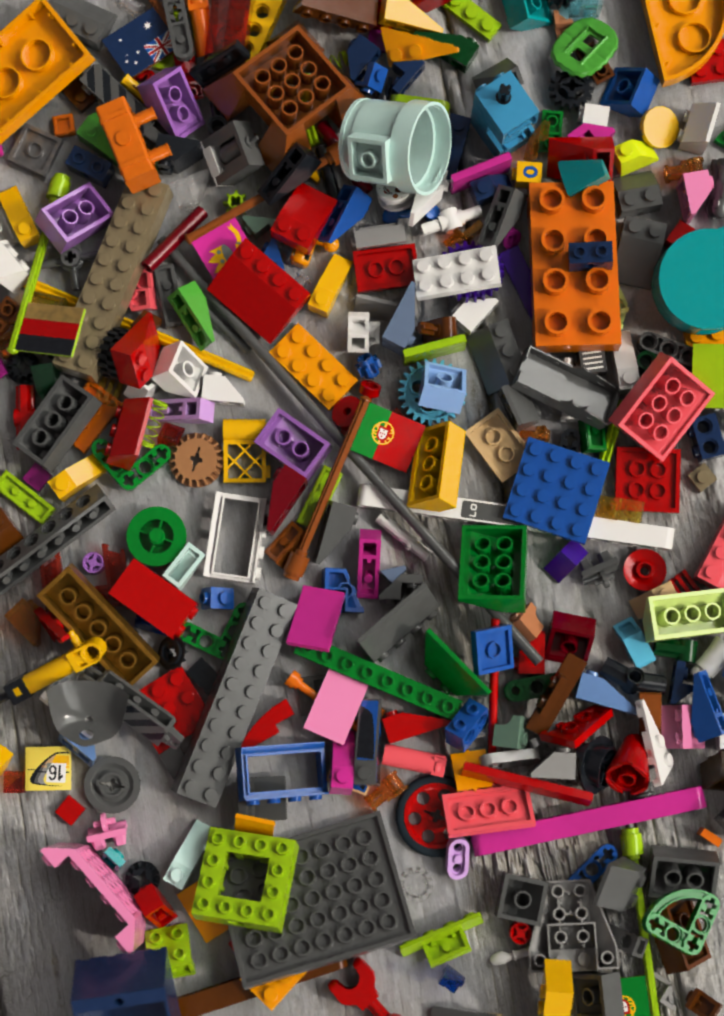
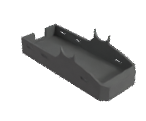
M531 345L523 351L511 385L512 388L599 430L611 424L608 419L616 410L620 398L618 388L597 375L600 371H589L584 365L582 367L572 366Z

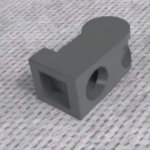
M609 924L618 949L632 956L643 958L649 939Z

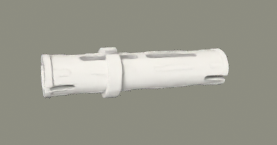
M384 511L375 520V523L384 528L390 535L401 542L407 551L413 552L423 562L433 553L432 550L419 541L417 536L407 532Z

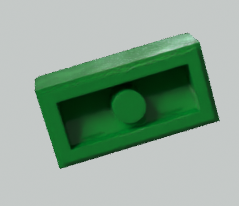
M579 420L581 453L607 451L605 428L599 430Z

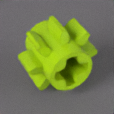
M237 190L232 195L227 193L228 201L223 202L225 207H229L226 212L237 207V205L233 206V202L244 203L246 194L240 195Z

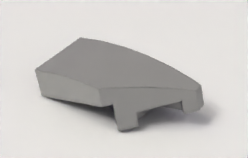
M654 971L658 1001L675 1012L677 1008L674 1003L672 986L667 979Z

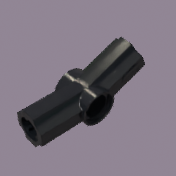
M607 657L599 673L619 684L621 689L627 694H635L639 691L661 692L664 695L666 690L667 678L665 676L644 673L638 667L628 668Z

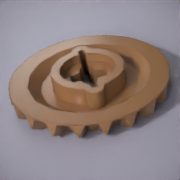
M204 433L186 434L184 437L179 438L172 447L169 459L170 470L174 477L186 486L194 488L207 486L214 482L223 470L222 448L214 438ZM199 451V458L202 459V462H198L194 468L191 457H195Z

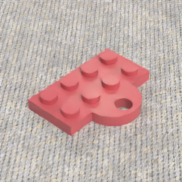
M492 783V787L480 788L477 791L467 790L442 794L441 800L448 839L535 827L536 821L530 792Z

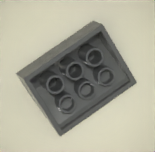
M423 583L359 637L357 643L374 663L377 660L381 663L390 655L387 651L393 646L397 649L406 641L404 637L411 632L414 635L423 627L420 624L426 618L429 621L439 613L437 609L440 605L428 586Z

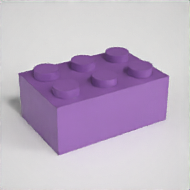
M88 182L43 207L39 211L35 222L61 254L108 227L114 213L92 184Z

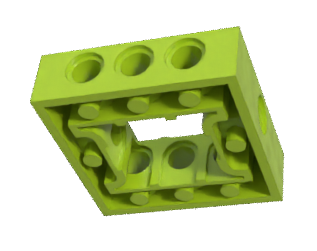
M210 827L191 910L193 917L196 920L282 934L299 851L297 841ZM230 852L240 860L247 858L259 860L265 864L269 863L261 902L221 896L225 889L223 886L226 871H229L228 861Z

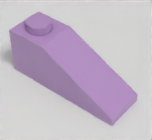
M201 397L156 399L168 404L165 410L156 409L164 415L162 419H155L158 422L206 424L213 423L215 402ZM152 404V407L164 408V407H160V406H157V405ZM151 409L149 416L163 417L160 413Z

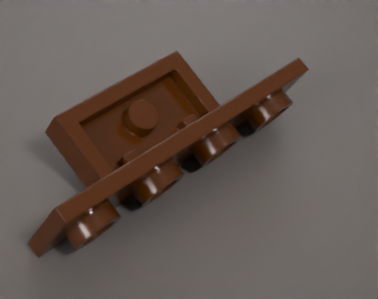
M570 652L567 653L556 674L550 678L545 693L539 697L536 708L525 728L538 735L540 732L550 729L588 662Z

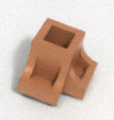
M532 602L525 606V613H512L508 618L529 643L536 639L544 628L536 616L537 608Z

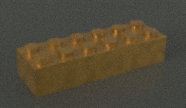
M72 563L36 595L69 631L74 630L81 642L92 637L103 639L106 642L107 651L99 663L106 670L113 671L129 684H135L159 662L160 656ZM89 647L92 653L98 654L96 648Z

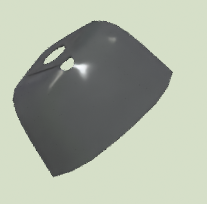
M68 680L55 684L46 690L50 714L56 730L75 744L85 747L98 744L114 737L121 728L129 695L122 688L112 683L100 681ZM90 716L93 721H85V718ZM89 730L93 732V737L89 740H83L79 737L81 731Z

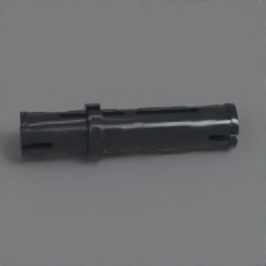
M326 144L314 148L315 154L319 159L326 153ZM327 164L318 171H321L327 195L336 199L340 190L333 170L334 164Z

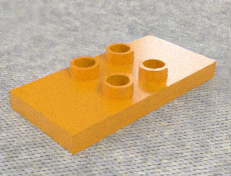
M35 0L0 31V145L96 60L47 0Z

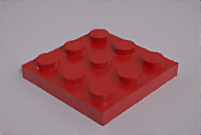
M616 447L614 511L678 514L680 504L681 449H672L662 462L645 448Z
M182 666L167 672L139 690L175 716L176 722L173 727L185 738L194 733L205 703ZM163 742L159 746L152 743L158 754L170 748V746Z

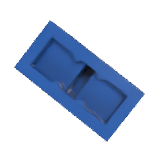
M469 698L446 726V743L464 753L488 724V708Z

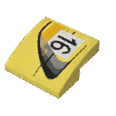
M65 746L25 747L24 791L71 790V751Z

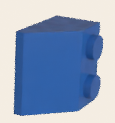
M615 67L613 71L615 76L610 78L600 105L609 106L611 110L628 117H642L650 106L660 80L646 67Z

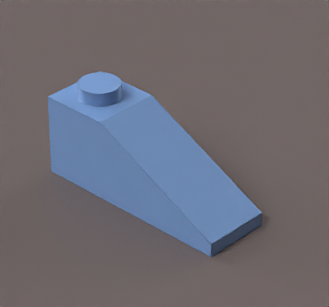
M586 670V673L582 672L573 698L637 716L636 707L604 678L598 677L599 673Z

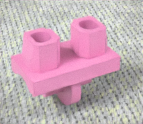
M100 813V820L94 821V827L88 829L86 839L88 843L91 842L95 851L106 848L105 839L113 837L115 846L126 844L128 826L126 820L116 822L115 817L107 818L106 813Z

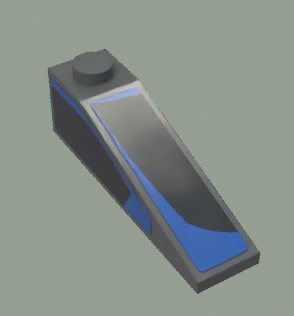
M363 699L359 707L354 760V785L380 786L382 699Z

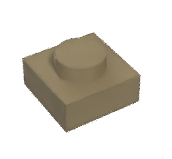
M705 463L686 476L699 493L717 480Z

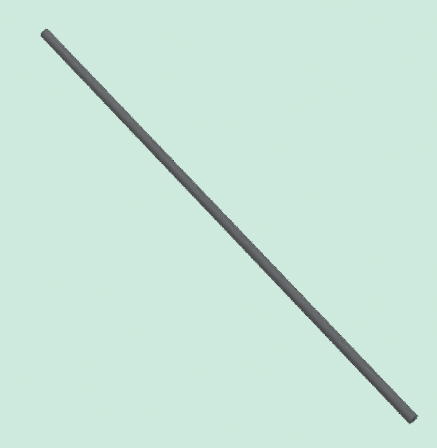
M162 236L157 243L160 244L166 237ZM175 249L169 257L191 281H196L210 303L337 445L341 447L345 436L242 321L207 290L208 283L182 254ZM349 450L347 456L459 580L460 565L363 456ZM484 608L492 618L500 619V625L509 624L512 626V640L535 666L543 660V657L502 612Z

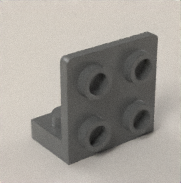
M249 777L250 793L286 790V777ZM237 783L238 814L272 821L287 819V798H280L281 803L267 804L266 799L259 800V805L246 806V801L239 802Z

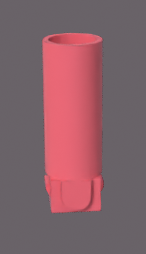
M386 743L381 764L444 777L447 756Z

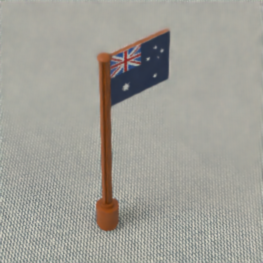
M148 0L153 8L102 40V43L125 76L129 74L132 78H135L174 53L165 10L159 0Z

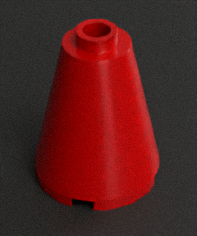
M629 734L624 738L606 770L607 784L619 793L628 791L630 795H636L648 788L650 776L647 752L643 738L639 734Z

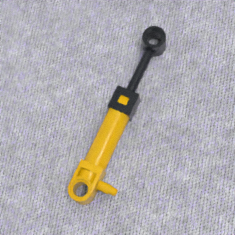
M74 630L68 631L69 639L74 647L67 653L29 673L25 672L10 680L3 687L5 692L0 694V704L10 699L12 704L16 705L56 681L96 664L107 651L106 642L100 637H92L81 642ZM89 647L96 648L98 654L92 653Z

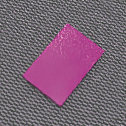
M510 152L503 153L451 174L449 186L451 194L453 195L468 189L469 183L487 175L509 172L512 162Z
M303 585L287 637V645L329 652L344 603L345 592Z

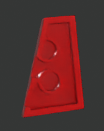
M593 705L573 715L574 719L570 722L564 723L561 721L555 725L556 729L550 732L547 730L540 732V740L576 749L613 717L612 708Z

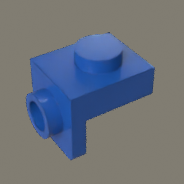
M369 61L363 81H355L354 85L360 88V92L367 95L381 93L388 69L376 62Z
M202 588L199 596L201 609L233 610L234 588Z

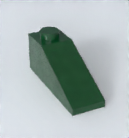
M415 31L413 34L459 47V52L439 56L438 58L463 73H466L479 51V45L470 37Z

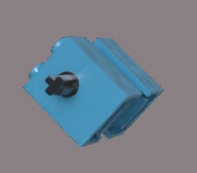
M511 70L507 73H499L494 77V81L488 85L486 83L482 84L475 90L471 124L494 157L506 152L511 154L532 141L535 129L531 122L533 125L537 123L540 112Z

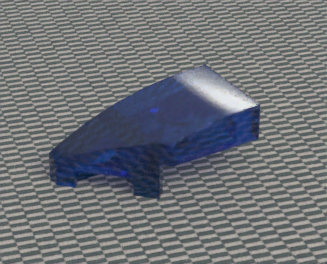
M449 964L443 969V975L438 980L441 986L446 987L452 993H455L459 986L462 987L465 983V977Z

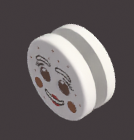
M376 185L378 202L387 211L400 212L408 209L414 202L416 194L401 192L397 187Z

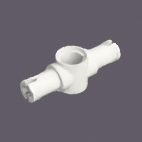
M480 205L465 210H457L456 207H451L441 211L437 219L420 224V230L423 237L438 231L452 234L463 229V225H466V222L481 218L483 213Z

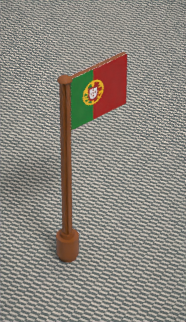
M368 396L360 397L359 405L301 543L295 551H290L283 568V576L297 582L300 577L303 578L310 558L307 557V550L349 450L406 473L426 428L425 425L371 403V399Z

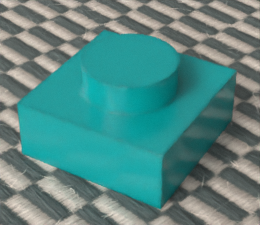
M111 847L101 857L116 873L126 862L123 859V854L118 849H112Z

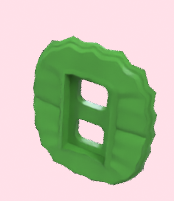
M592 17L581 18L572 23L558 37L551 48L550 57L553 59L554 65L560 67L562 71L567 72L570 76L584 78L592 76L608 63L609 59L613 57L614 52L618 49L619 40L615 31L603 21ZM588 36H592L599 42L594 47H590L583 41ZM578 49L586 56L581 61H578L570 56L574 50Z

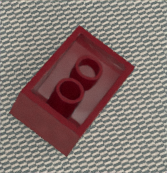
M286 464L283 468L279 467L273 475L274 481L266 529L272 537L308 486L307 478Z

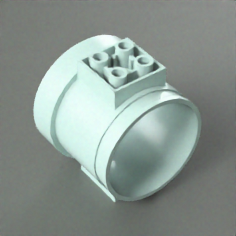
M359 98L350 105L341 124L338 143L341 168L346 177L352 181L397 187L404 193L429 195L442 182L449 164L452 146L450 118L445 107L435 101L414 99L406 103Z

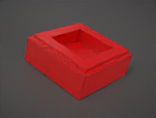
M68 795L55 813L72 826L86 808L71 795Z

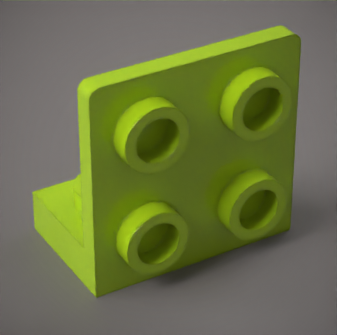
M187 923L145 931L146 949L156 950L161 947H167L173 978L196 974L195 964L191 957Z

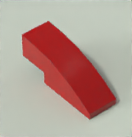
M287 699L272 707L256 722L243 740L241 747L256 746L280 733L277 724L295 715Z

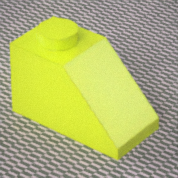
M631 139L614 146V166L621 177L659 161L654 149L644 141Z

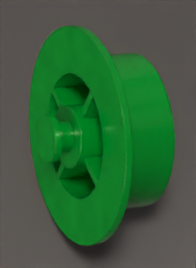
M149 507L137 513L129 523L126 534L127 545L132 555L141 563L149 566H163L173 562L185 547L187 539L186 528L181 518L172 510L164 507Z

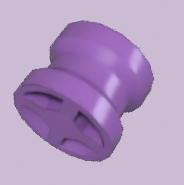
M90 552L84 556L82 565L85 571L97 575L104 571L106 561L100 554Z

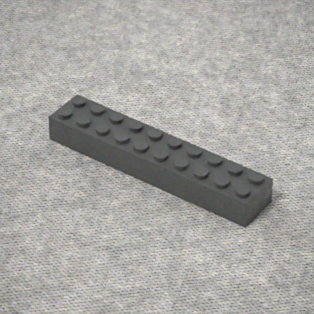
M252 588L171 787V790L175 793L211 807H217L236 760L235 748H240L298 604L260 588Z

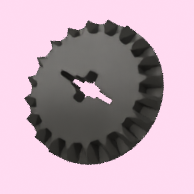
M112 756L105 757L95 762L89 768L84 780V792L89 803L97 810L109 814L119 813L131 807L136 801L141 790V780L138 771L126 759ZM115 779V783L124 786V788L118 787L110 791V787L101 784V782L107 783Z

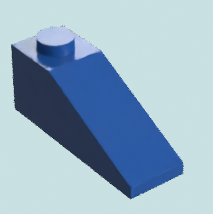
M344 184L336 198L338 202L317 241L333 243L365 216L373 199L357 186Z
M706 670L695 673L693 683L691 724L693 726L692 733L699 743L724 734V715Z

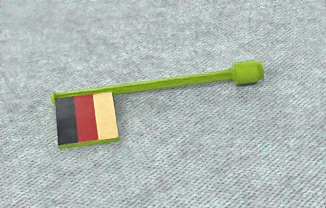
M55 173L54 177H51L46 193L49 203L69 193L71 187L70 177L63 173ZM42 231L6 351L13 355L20 351L73 358L86 309L31 303L49 239Z

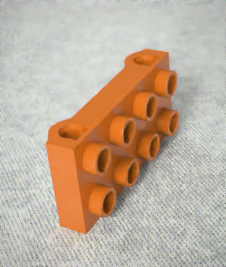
M606 181L599 186L587 187L572 197L568 196L563 182L529 183L527 189V222L529 231L533 347L545 353L619 351L622 342L614 181ZM612 241V270L602 267L592 268L589 271L569 272V243Z

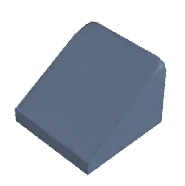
M404 565L381 570L380 573L392 584L407 569Z

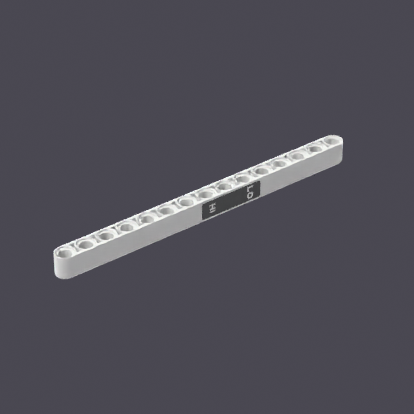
M359 485L356 506L397 512L374 485ZM391 488L407 506L409 490ZM457 497L456 508L442 512L409 508L414 515L481 525H521L502 518L506 504ZM593 517L587 540L672 551L675 529ZM527 527V531L549 534L537 529Z

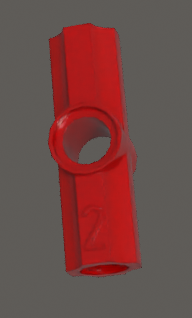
M34 385L16 386V409L13 412L16 437L36 410Z

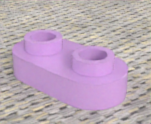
M464 837L450 838L446 845L445 869L449 877L455 880L464 878L469 870L470 846ZM456 844H460L459 847L454 848Z

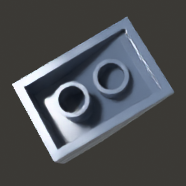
M413 281L408 286L382 336V346L401 356L403 349L414 347L416 343V337H414L415 282Z

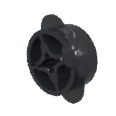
M598 736L576 749V755L580 760L578 767L579 781L584 791L592 792L593 794H597L609 786L606 782V770L616 754V749L612 741L606 736Z

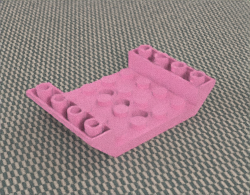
M59 842L40 850L43 854L41 858L49 867L53 865L56 868L70 862L78 872L82 870L87 876L85 881L93 889L96 887L101 892L100 898L107 906L111 904L116 910L115 915L122 923L127 922L128 926L115 936L118 940L116 945L122 952L132 953L145 942L146 918L133 897L134 894L129 891L127 886L90 844Z

